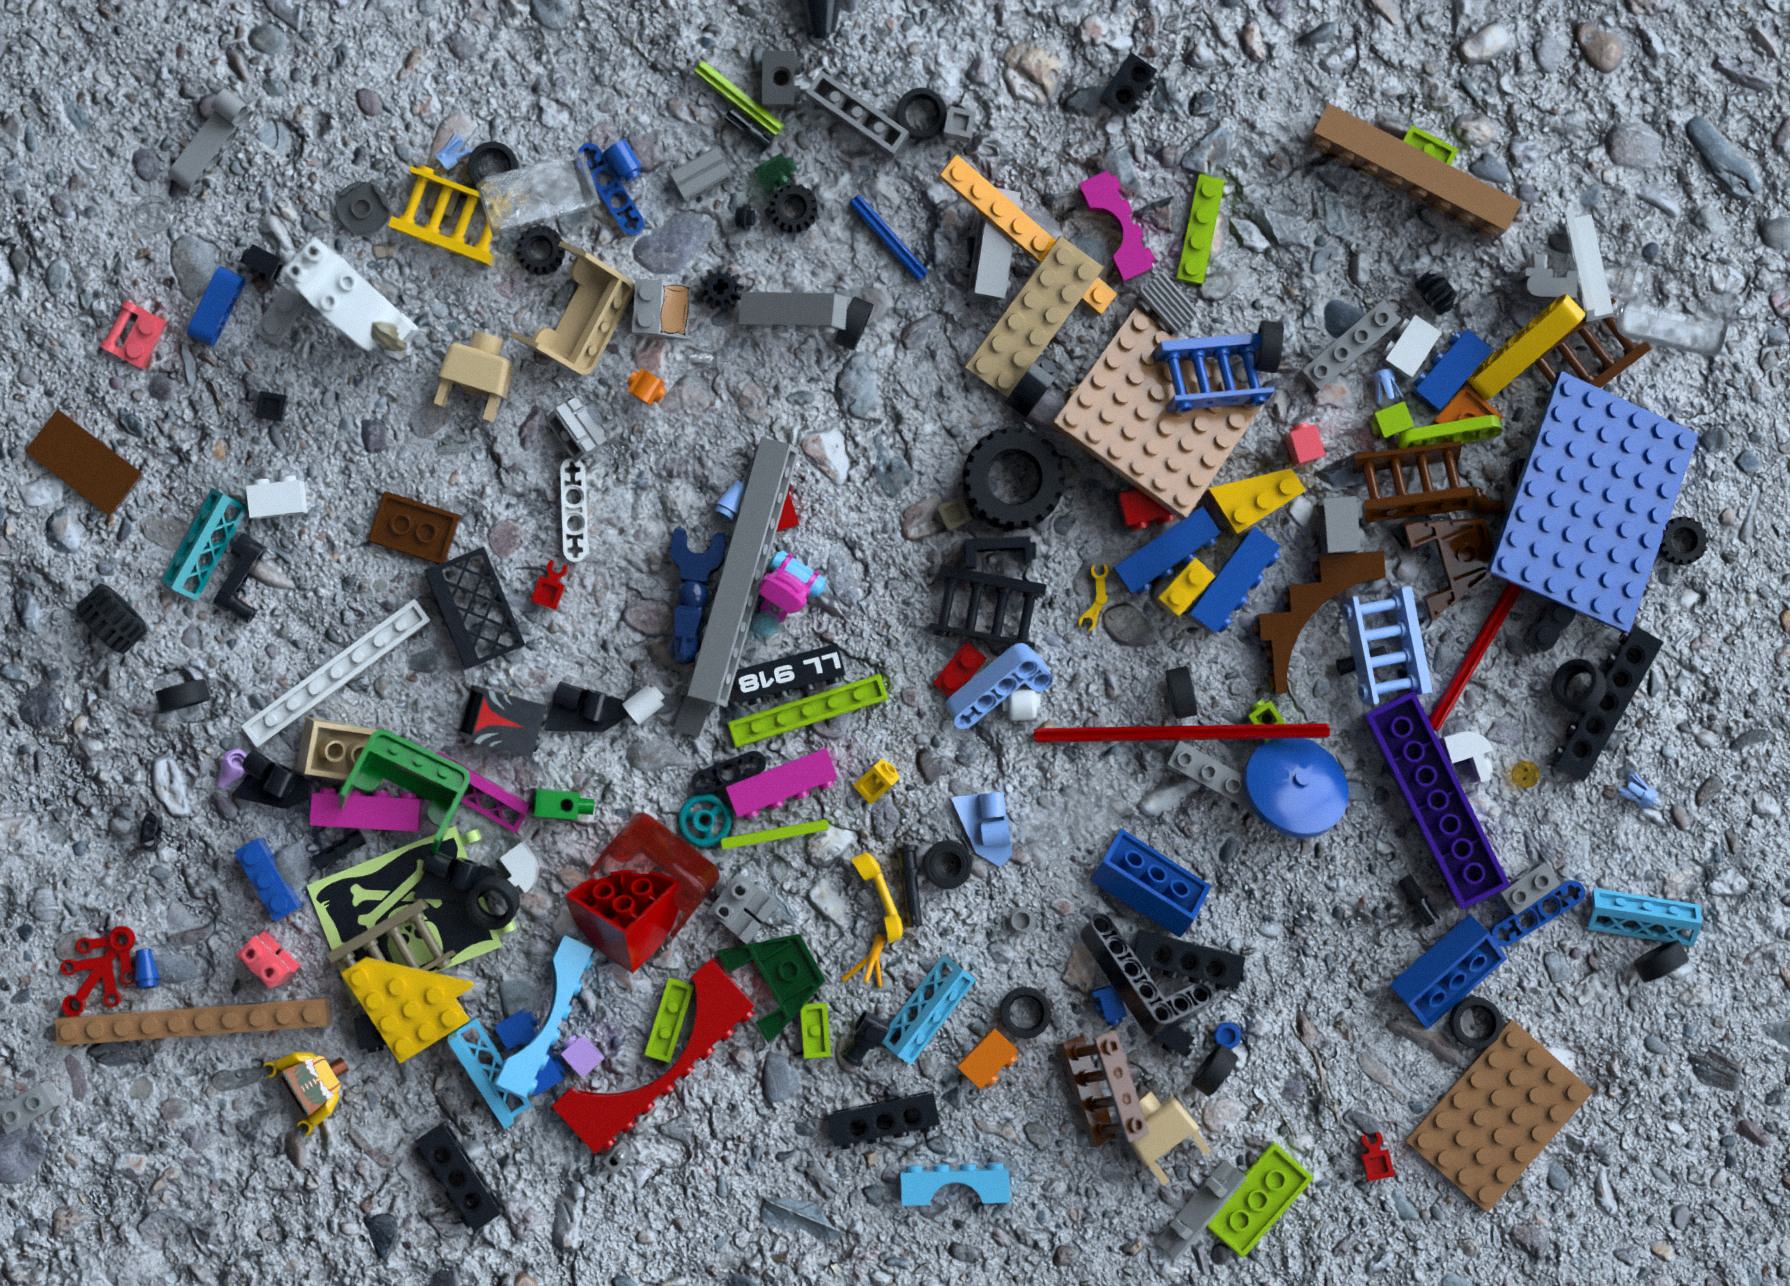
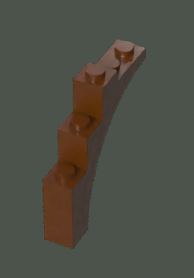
M1384 551L1317 556L1316 562L1312 563L1313 577L1318 578V583L1287 585L1286 591L1282 592L1283 606L1288 607V612L1257 614V620H1252L1253 636H1258V642L1269 641V646H1265L1266 662H1271V673H1267L1268 689H1273V694L1287 693V671L1291 653L1301 630L1310 617L1327 600L1344 589L1362 582L1386 578Z

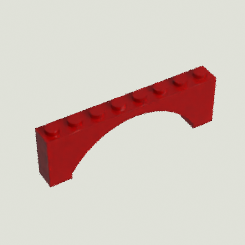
M713 957L691 976L695 981L697 994L695 1024L684 1053L669 1071L645 1086L619 1093H593L578 1090L573 1085L552 1105L554 1110L595 1154L600 1149L605 1153L616 1142L613 1139L620 1131L625 1134L636 1124L633 1119L640 1112L645 1116L656 1105L653 1100L661 1094L665 1097L676 1087L673 1082L679 1076L685 1079L695 1069L692 1064L697 1059L701 1058L704 1061L715 1051L712 1046L719 1039L725 1042L735 1032L732 1027L740 1021L744 1024L755 1014L751 1009L756 1004Z

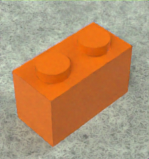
M994 1026L957 1064V1067L980 1090L984 1086L990 1088L999 1078L997 1072L1003 1066L1008 1069L1017 1060L1018 1057L1015 1054L1018 1052V1049Z

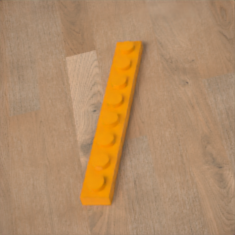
M957 154L951 158L938 175L943 182L1038 264L1056 241ZM1097 277L1081 298V301L1097 315H1101L1117 293Z

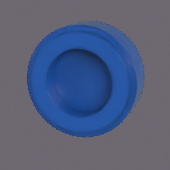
M1222 1022L1214 1029L1213 1038L1217 1045L1223 1044L1228 1049H1233L1241 1040V1032L1235 1024Z

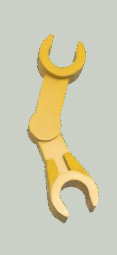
M1105 563L1103 564L1104 574L1101 576L1095 574L1094 564L1090 569L1092 577L1095 578L1096 597L1091 608L1078 621V626H1080L1084 618L1091 619L1092 626L1088 632L1095 628L1099 611L1108 600L1105 588L1108 566Z

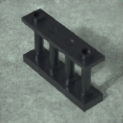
M941 564L939 576L944 577L945 588L938 624H929V629L934 630L933 635L949 638V633L1011 645L1024 643L1032 649L1035 648L1036 643L1027 640L1035 600H1038L1039 596L1045 595L1046 584ZM960 580L970 582L969 587L972 588L964 629L948 626L956 585H959ZM986 585L997 587L996 592L998 593L990 634L975 631L982 590H985ZM1012 590L1023 592L1022 597L1025 598L1017 639L1001 636L1008 596L1012 595Z

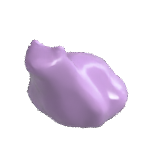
M232 749L224 754V758L220 762V772L217 779L218 788H226L233 781L246 774L242 767V763L248 755L241 749Z

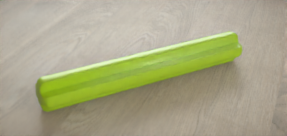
M705 61L700 62L696 66L694 73L772 136L780 133L783 124Z

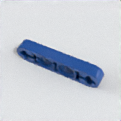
M593 143L582 145L578 150L579 162L618 225L628 236L639 235L643 232L644 220L600 148ZM590 150L592 153L597 152L594 158L598 165L602 162L605 163V165L597 167L592 173L589 170L594 169L590 160H583L586 157L585 151ZM603 171L610 173L612 176L611 182L606 186H601L597 183V176ZM616 194H621L626 199L625 205L621 208H614L611 205V198ZM632 207L633 210L628 211L633 220L639 219L636 223L638 228L636 230H633L631 227L626 229L627 219L624 215L621 218H618L617 215L625 213Z
M1575 880L1562 882L1560 886L1519 914H1510L1495 923L1490 930L1491 936L1499 946L1513 944L1580 903L1585 896L1584 886ZM1569 885L1573 888L1577 887L1578 891L1575 892L1576 898L1566 897L1562 900L1566 905L1562 907L1561 900L1555 893L1558 892L1559 896H1563L1568 892L1567 887ZM1548 898L1553 899L1556 903L1555 911L1550 914H1546L1542 910V903ZM1525 912L1530 913L1533 917L1532 925L1527 928H1523L1519 924V917ZM1513 920L1514 926L1520 933L1516 934V931L1512 930L1507 933L1508 939L1506 941L1501 938L1497 939V935H1499L1498 929L1500 927L1504 930L1512 927L1509 921Z

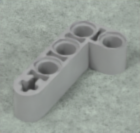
M223 89L215 97L211 105L215 111L168 172V176L188 192H193L200 185L253 115V110L228 89Z

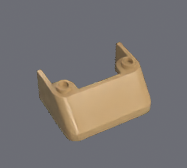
M560 241L558 246L575 256L570 267V276L579 286L555 331L548 327L540 328L532 340L515 332H512L511 337L581 375H588L595 369L634 295L635 287L632 280L590 253Z

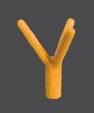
M877 933L869 955L841 978V981L845 982L869 962L863 982L865 984L868 983L874 967L877 986L881 988L882 978L879 957L887 937Z

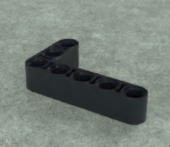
M1095 914L1082 928L1080 935L1083 943L1146 1034L1158 1036L1196 1017L1212 1001V992L1203 983H1195L1164 998L1112 920L1105 914Z

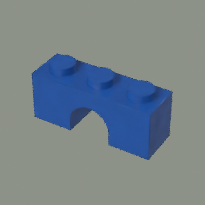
M263 837L256 838L234 851L274 922L282 920L304 907L292 885L288 884L279 873L275 865L277 860Z
M523 1008L494 1026L508 1050L517 1044L528 1045L538 1034L539 1031L536 1026L539 1023L532 1011L527 1012ZM551 1044L546 1052L549 1055V1059L543 1070L538 1069L534 1078L538 1080L533 1092L535 1096L566 1077L564 1074L567 1071L566 1067L559 1057L555 1058L550 1051L553 1048Z

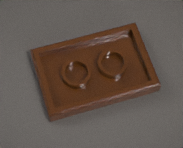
M384 491L368 542L436 564H442L447 562L461 515Z

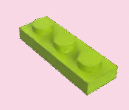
M672 977L668 978L644 1055L668 1063L671 1062L694 990V984Z

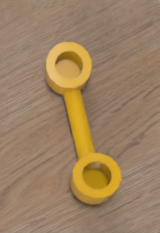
M867 852L850 858L864 881L869 879L874 881L887 914L884 917V925L888 944L900 940L903 935L902 921L878 862Z

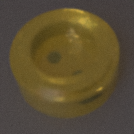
M1521 761L1513 767L1511 776L1517 786L1530 788L1539 781L1540 771L1533 762Z

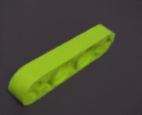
M1487 415L1407 429L1400 432L1396 438L1399 449L1440 444L1444 441H1461L1462 444L1495 438L1502 433V427L1498 416Z

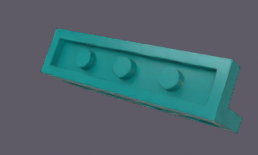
M211 488L160 581L169 588L197 601L248 507ZM231 504L237 507L238 510L234 517L225 521L224 512L227 506ZM222 528V539L212 544V533ZM209 552L210 560L208 564L199 567L198 559L200 555ZM196 575L197 584L192 592L182 588L187 578Z

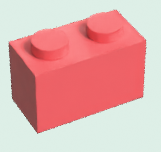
M1308 422L1294 425L1292 426L1293 428L1289 429L1290 432L1284 436L1293 467L1320 460L1325 456L1316 424L1309 426Z

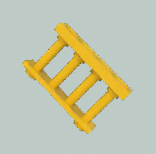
M419 165L418 168L411 166L409 172L418 178L404 214L400 215L399 218L391 216L388 227L393 231L492 267L495 257L489 253L490 248L488 247L502 210L513 212L514 207L508 203L509 198L494 193L492 197L436 176L433 169L423 165ZM427 182L440 184L443 187L429 223L425 224L424 228L415 225L413 218ZM456 190L468 197L454 233H450V236L446 237L439 234L440 229L438 228L452 191ZM479 200L492 205V209L480 240L473 247L465 244L463 237L476 203Z

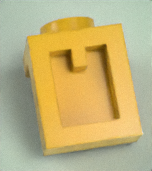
M882 758L853 786L871 805L900 779V776L897 774L895 767Z

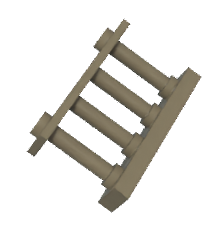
M421 899L326 955L331 964L339 960L341 964L344 963L346 968L356 963L354 951L363 947L364 951L367 950L371 958L386 961L377 946L379 942L376 939L383 934L391 937L408 967L425 971L436 967L437 970H440L452 963L450 957L456 955L454 950L446 954L442 952L423 918L425 916L423 911L428 909L429 906L425 899ZM407 920L411 924L414 923L434 958V961L422 968L400 932L402 930L400 924ZM361 1003L356 1005L358 1010L363 1008Z

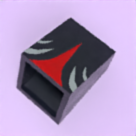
M471 684L457 736L478 744L532 757L533 752H536L539 747L540 737H538L540 727L545 724L547 719L546 705Z

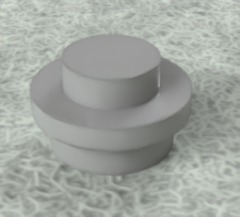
M1017 907L1010 912L1008 923L1014 932L1024 934L1034 927L1035 916L1030 909Z

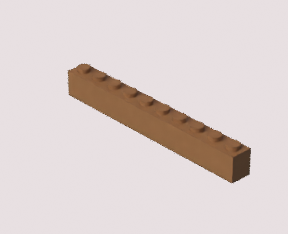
M331 997L86 1014L73 1017L62 1016L55 1019L57 1046L322 1027L332 1024Z

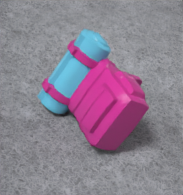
M780 550L771 557L769 569L772 571V574H766L759 585V593L765 597L760 610L779 623L785 619L788 613H798L807 603L808 596L811 598L818 597L825 590L826 579L820 576L818 571L814 572L793 558V554H788L783 550ZM770 601L783 609V611H773L770 607Z

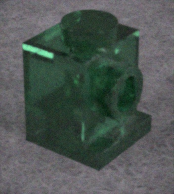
M782 152L754 168L755 174L768 196L773 194V187L776 186L779 189L782 185H787L791 181L790 177L793 176V173L798 171L790 157L785 159Z

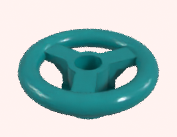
M697 794L689 798L681 807L678 824L682 835L690 843L700 847H710L720 843L722 838L728 835L732 824V816L727 804L718 796L713 794ZM707 801L715 804L710 811L700 810L697 813L689 811L693 805L699 802ZM722 811L724 817L723 827L713 837L711 828L715 824V816ZM702 815L709 817L710 822L708 825L700 823ZM686 819L693 820L694 826L698 830L703 831L704 839L694 836L689 831Z

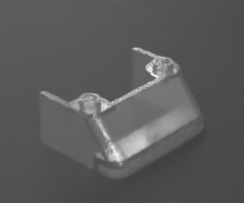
M1628 251L1617 292L1615 327L1618 333L1625 338L1705 356H1713L1719 353L1724 344L1741 279L1734 274L1728 273L1721 299L1713 297L1702 299L1698 303L1694 315L1643 304L1645 288L1639 281L1634 280L1641 257L1635 252Z

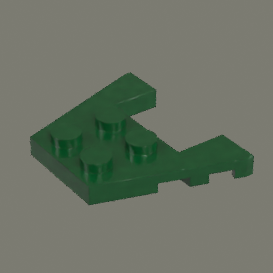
M801 934L717 951L729 973L754 960L780 1008L756 1021L768 1044L781 1033L827 982Z

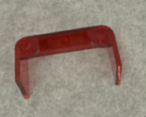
M638 813L615 836L587 873L591 876L595 875L609 856L618 862H627L640 851L681 883L674 894V903L685 915L669 935L674 939L717 884L720 878V871L713 862L650 814Z

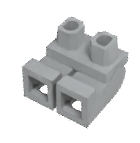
M1531 254L1530 258L1526 259L1525 269L1518 277V283H1523L1519 291L1524 301L1551 304L1563 294H1567L1573 301L1577 298L1578 271H1566L1559 278L1553 277V269H1547L1548 255Z
M737 873L709 909L708 913L729 928L744 943L749 944L763 926V923L744 908H747L762 922H766L780 902L749 879Z

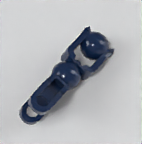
M679 527L674 529L670 554L673 562L680 569L681 583L675 591V600L678 604L674 611L675 634L669 639L667 652L675 663L687 665L694 662L697 652L701 649L698 635L703 622L704 611L702 608L707 604L709 598V591L706 585L708 586L709 577L724 565L727 543L724 533H716L713 536L710 548L704 553L696 554L687 547L688 536L686 530Z

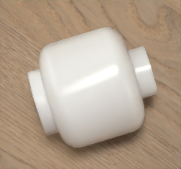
M1020 686L1002 701V711L1008 712V717L1012 721H1032L1035 719L1036 714H1040L1041 711L1040 692L1032 690L1029 686Z

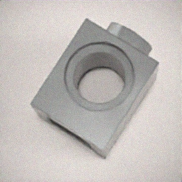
M950 106L944 129V138L970 144L976 112Z

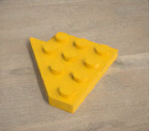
M368 957L361 959L341 973L399 1063L404 1062L470 1020L456 997L473 988L475 985L473 981Z

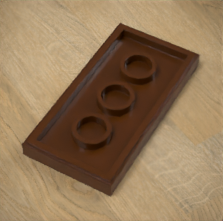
M59 409L54 412L25 451L109 516H113L144 475V473Z

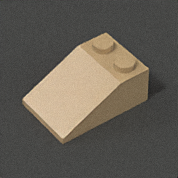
M306 717L296 770L308 775L347 780L370 736L377 729Z

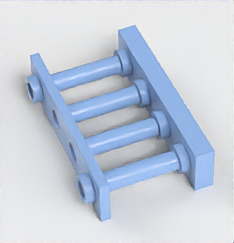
M1412 587L1391 590L1390 599L1360 605L1358 596L1342 600V616L1347 622L1359 682L1357 690L1363 705L1379 703L1378 694L1403 689L1415 691L1416 695L1433 692ZM1391 609L1395 611L1396 625L1364 630L1362 615ZM1393 636L1400 637L1402 646L1400 652L1370 657L1367 641ZM1400 662L1405 664L1406 678L1375 684L1372 668Z

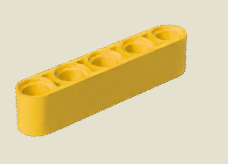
M1567 294L1559 296L1479 365L1469 376L1467 382L1484 400L1491 399L1583 319L1585 312Z

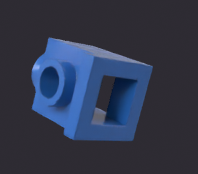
M1113 985L1091 990L1093 997H1099V1001H1095L1098 1016H1104L1107 1026L1122 1023V1018L1126 1017L1127 1013L1123 1000Z

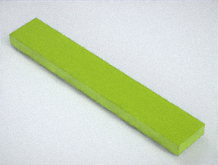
M881 674L736 719L727 722L734 746L737 748L888 700Z

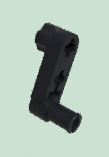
M242 533L230 551L239 558V561L213 600V604L226 613L230 611L249 624L258 610L239 599L238 594L264 556L267 548L247 534Z

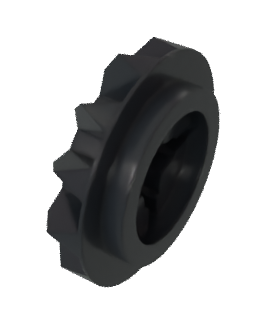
M151 809L143 818L140 842L145 852H155L160 844L163 828V818L160 810Z

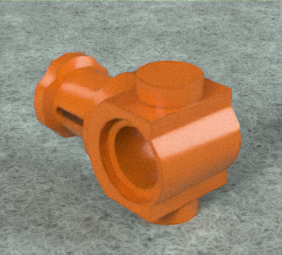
M641 368L639 373L633 371L626 383L630 386L628 389L630 394L650 406L654 402L659 404L667 392L664 389L666 383Z

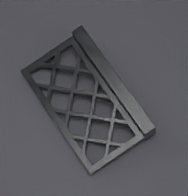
M485 547L424 570L425 577L465 671L525 646L523 637ZM480 554L485 563L481 574L466 568L470 558ZM466 560L464 567L457 565ZM450 566L462 570L457 584L445 580L442 570ZM486 569L488 570L491 578L484 576ZM464 572L480 577L474 592L459 586ZM482 579L494 584L495 592L492 599L477 593ZM448 585L455 588L453 594H451ZM457 589L472 595L467 609L456 605L454 596ZM497 594L500 598L501 603L495 601V597ZM475 596L490 602L485 616L470 611ZM493 604L501 606L505 610L506 615L502 623L487 618ZM458 610L465 612L463 619ZM468 614L483 619L477 634L467 630L464 625ZM507 618L511 624V627L505 625ZM485 621L500 626L495 641L480 635ZM503 628L514 632L518 643L511 646L498 643ZM469 635L476 637L473 644ZM478 638L493 644L490 654L482 658H478L475 651ZM496 646L504 648L494 652Z

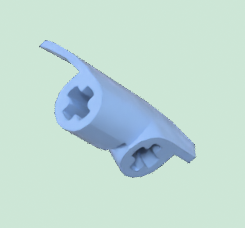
M1003 791L953 797L952 802L975 852L1001 867L1013 855Z

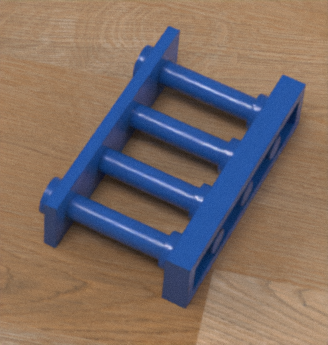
M1252 333L1161 341L1152 352L1154 362L1165 361L1168 364L1175 395L1165 406L1166 411L1185 413L1199 408L1251 404L1253 407L1264 405L1275 390L1274 387H1260L1253 354L1261 345V334ZM1239 355V357H1242L1250 389L1236 390L1228 356ZM1214 357V359L1218 360L1225 391L1211 392L1204 358ZM1189 359L1193 362L1200 393L1186 394L1179 360Z

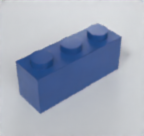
M1469 329L1463 333L1457 331L1448 342L1451 347L1444 354L1440 351L1431 361L1434 367L1428 374L1423 371L1413 382L1416 387L1412 393L1435 413L1443 408L1493 350Z

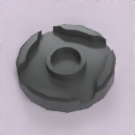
M358 181L347 185L340 192L335 212L339 222L346 230L356 235H370L379 231L385 225L389 217L390 204L387 196L378 186L369 182Z

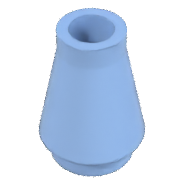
M735 480L732 486L715 503L717 507L714 512L732 522L735 517L739 516V503L745 495L747 485Z

